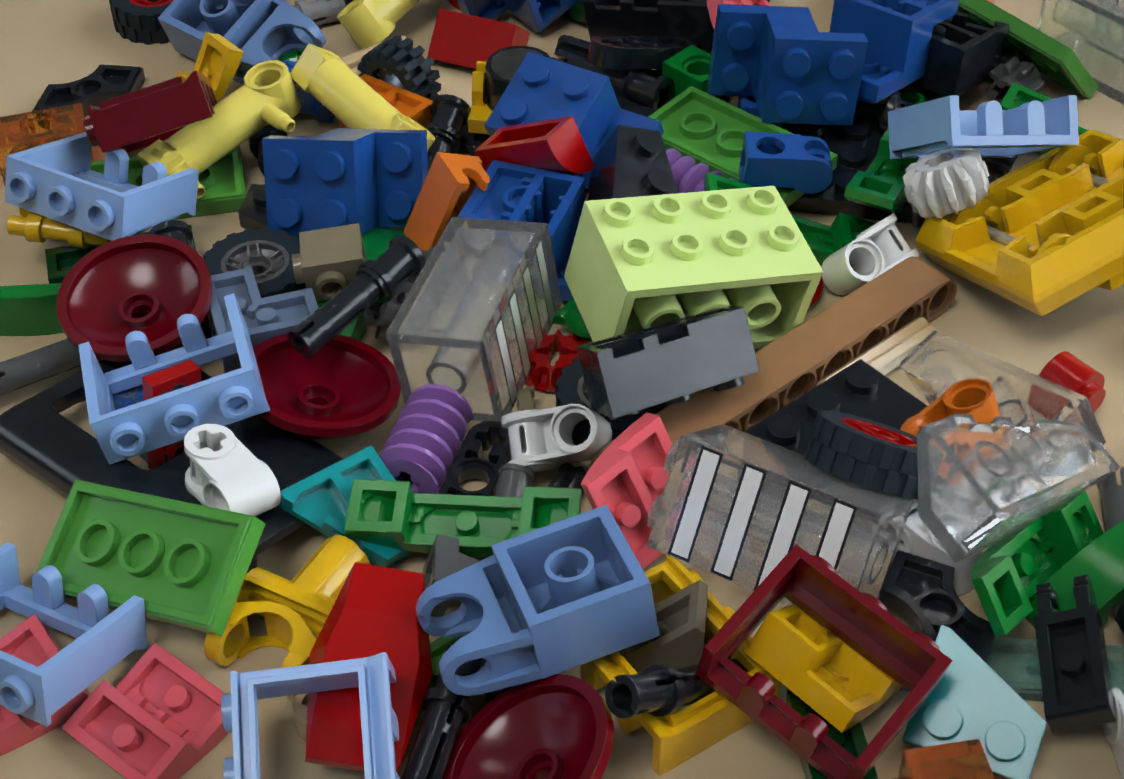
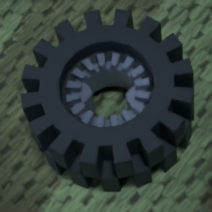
M394 36L392 39L391 37L387 38L361 58L362 61L357 67V70L362 72L358 75L359 77L367 74L430 100H434V98L439 96L437 93L441 91V83L436 82L440 78L439 71L431 70L430 68L434 64L431 56L425 59L422 56L425 49L420 45L414 49L413 40L409 38L403 41L401 36Z

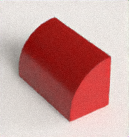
M439 8L427 58L431 56L433 60L476 69L477 61L487 62L488 57L500 49L511 46H527L530 33L515 24Z
M573 116L501 127L475 150L476 155L482 161L481 165L485 171H487L493 160L568 175L586 173L595 168Z

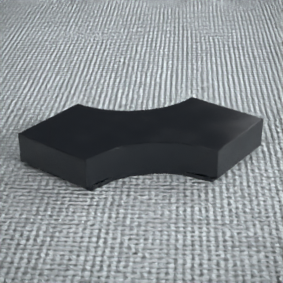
M100 64L93 73L82 79L64 84H49L33 109L35 123L78 126L88 116L86 106L99 107L98 103L141 89L145 82L144 70L141 67Z
M897 550L881 586L879 600L885 607L904 618L914 631L927 635L934 642L941 625L951 628L987 663L995 641V635L989 621L971 612L957 595L953 584L955 567Z

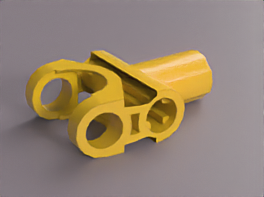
M335 534L333 537L325 540L291 581L260 567L253 568L245 576L223 636L206 633L204 644L206 658L219 665L228 666L237 658L242 659L251 651L261 647L274 646L289 651L281 668L309 665L310 652L354 563L369 564L367 555L351 539ZM253 614L265 619L268 635L250 636L247 616Z

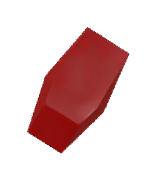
M355 562L310 652L309 664L365 658L382 652L387 653L396 672V682L390 683L391 705L397 715L399 725V741H394L396 772L398 774L422 708V700L429 688L433 675L429 634L423 630L416 617L417 601L425 591L424 574ZM359 687L308 693L305 762L364 772Z

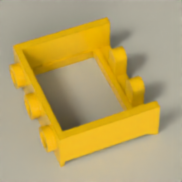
M666 554V561L645 571L651 583L654 605L698 580L703 582L696 571L693 569L687 570L676 557L670 554ZM709 591L705 626V641L707 643L735 613L730 607H723ZM750 635L730 659L739 660L749 671L747 673L750 676H753L756 672L766 675L775 685L776 690L774 694L780 698L781 682L744 652L753 638ZM619 651L580 665L581 679L589 683L595 690L604 687L611 680L616 681L614 677L618 675L638 674ZM717 691L670 716L656 717L649 713L633 715L630 718H618L616 716L619 726L625 733L629 734L643 726L653 737L652 769L659 777L754 721Z

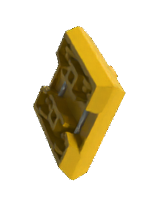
M1090 129L1079 135L1078 145H1062V147L1054 148L989 183L988 195L983 200L976 202L973 208H965L959 211L958 215L952 213L943 218H937L936 216L925 218L915 239L916 247L939 266L1042 317L1096 286L1112 291L1124 284V141Z

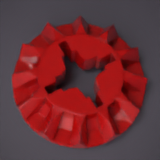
M559 329L553 335L543 333V339L538 347V351L536 341L526 339L532 368L525 381L518 351L514 353L515 373L529 387L534 386V389L540 391L556 392L555 385L557 378L560 379L561 371L565 366L571 365L572 360L578 357L576 346L590 342L582 341L575 334L564 336ZM554 352H559L560 357L558 361H555V366H551L549 361L551 355H554Z

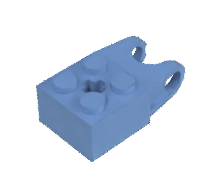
M173 0L158 17L175 51L195 61L197 60L205 32L220 34L244 51L233 78L234 81L245 84L244 77L247 71L260 62L278 60L290 51H304L308 44L322 48L326 43L325 36L319 27L308 16L285 0Z
M607 505L491 545L492 556L430 585L420 595L416 604V617L426 633L440 637L465 635L443 654L439 662L440 676L446 688L457 695L463 696L481 695L544 679L660 636L651 583ZM450 599L461 601L458 610L442 617L431 616L432 610L439 603ZM480 658L486 659L484 666L474 674L467 676L455 674L457 668L468 661Z

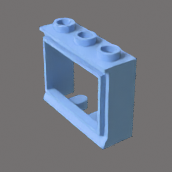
M950 95L889 111L890 159H919L920 156H928L934 152L951 148H972L980 152L981 158H1010L1016 155L1062 147V145H1078L1077 95H1068L1042 102L1034 100L1023 103L1020 107L1002 110L1000 103L994 100L981 103L977 110H959V95Z
M86 132L6 156V203L111 241L141 233L162 222L177 219L184 213L192 216L196 215L199 170L189 168L167 176L164 164L154 162L143 168L141 186L128 183L129 157L123 149L113 150L105 155L104 174L91 170L92 145Z
M234 293L224 296L232 331L206 339L197 317L193 314H184L177 320L178 333L184 347L155 356L146 335L141 331H133L125 337L126 350L132 364L103 373L89 341L78 345L89 425L109 465L184 440L187 432L196 426L203 424L225 426L270 410L251 343L250 332ZM238 353L241 364L239 369L118 410L114 408L113 394L142 385V377L190 359L199 366Z
M7 542L0 546V611L3 608H7L28 618L35 614L44 625L76 638L39 667L0 650V705L14 714H20L48 727L51 724V715L134 650H145L148 648L144 599L134 595L109 614L108 597L105 590L98 584H92L78 594V608H75L64 602L62 576L52 565H46L32 575L33 589L21 585L16 546Z
M382 652L365 658L244 673L230 671L231 693L222 695L221 715L226 733L232 732L233 757H226L224 759L223 779H261L257 699L359 687L365 779H401L396 772L394 741H399V725L397 715L391 705L390 683L396 682V672L387 653Z

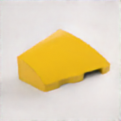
M794 604L769 612L744 650L749 657L841 733L865 719L903 687Z

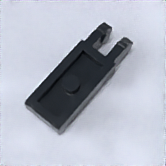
M1089 575L1074 577L1073 593L1077 608L1059 612V598L1051 583L1036 585L1038 617H1034L1044 711L1046 721L1052 733L1116 721L1102 618L1098 611L1096 596Z

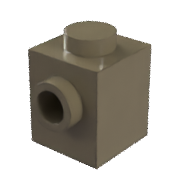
M359 223L299 232L300 253L292 254V265L296 283H305L306 288H312L317 302L330 300L339 291L353 282L356 278L358 267L367 260Z

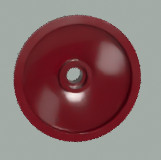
M142 234L127 236L97 247L82 257L70 269L63 279L57 294L56 312L64 334L75 347L79 349V344L89 341L96 358L126 362L131 361L125 344V337L130 332H143L155 356L182 343L177 328L178 318L184 314H193L201 324L211 305L213 284L205 261L196 250L186 243L162 235Z
M288 334L272 337L253 348L266 400L270 408L269 411L258 414V416L285 432L314 439L352 437L367 432L385 422L398 406L401 380L397 369L385 355L362 341L338 334L326 343L311 359L305 358L303 352L299 354L289 341Z
M555 674L544 679L511 687L486 704L462 730L454 743L442 779H602L614 741V723L611 711L608 709L602 696L589 683L574 676Z

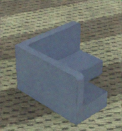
M252 267L210 275L213 284V296L208 313L214 336L232 331L224 296L233 293L250 332L253 348L267 339L288 334L289 331L297 327L319 309L312 288L261 298ZM238 353L220 358L224 374L241 367Z

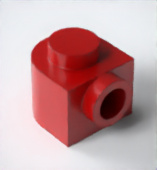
M1067 351L1061 352L1054 356L1039 374L1031 405L1063 428L1066 426H1076L1083 421L1084 415L1090 416L1102 404L1106 395V391L1103 389L1105 378L1101 373Z

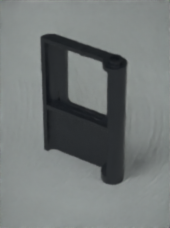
M101 360L99 364L103 373L130 365L132 362ZM201 370V381L213 378ZM82 371L13 406L0 415V452L66 499L76 479L202 505L185 487V472L190 467V458L185 452L153 470H143L127 459L109 465L97 439L59 414L79 402L86 401ZM258 415L225 425L256 458L269 466L277 479L280 491L343 460L342 457L313 439L278 429ZM279 505L256 516L266 524L247 573L257 567L258 554L306 523L281 509Z

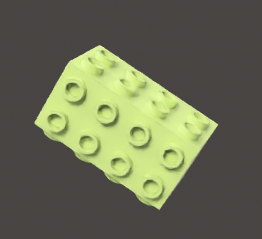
M762 186L584 201L564 278L593 342L732 305L745 308L754 349H760L802 324L822 277L823 270L776 187Z

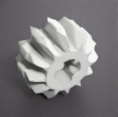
M951 148L934 152L928 156H920L918 162L910 164L905 169L906 173L902 177L905 184L903 189L908 203H911L913 211L919 213L923 218L933 216L943 218L952 213L958 215L959 211L965 208H973L976 202L983 200L988 195L987 190L990 187L986 163L982 161L980 152L972 148Z

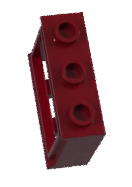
M195 70L187 79L179 76L98 103L99 107L88 105L86 109L90 118L84 119L83 124L93 147L99 145L102 153H108L117 149H123L126 153L148 147L158 139L165 141L186 125L213 117L212 114H215L213 106L218 102L209 78Z
M795 544L706 644L695 675L828 779H863L932 691L935 690L953 660L943 654L939 646L930 637L921 632L912 631L889 614L887 608L879 599L870 594L861 593L838 576L832 565L825 559L816 555H810ZM783 597L910 692L858 758L827 736L829 728L819 716L808 713L804 718L774 694L776 690L775 685L766 675L756 672L753 676H750L730 660L733 654Z

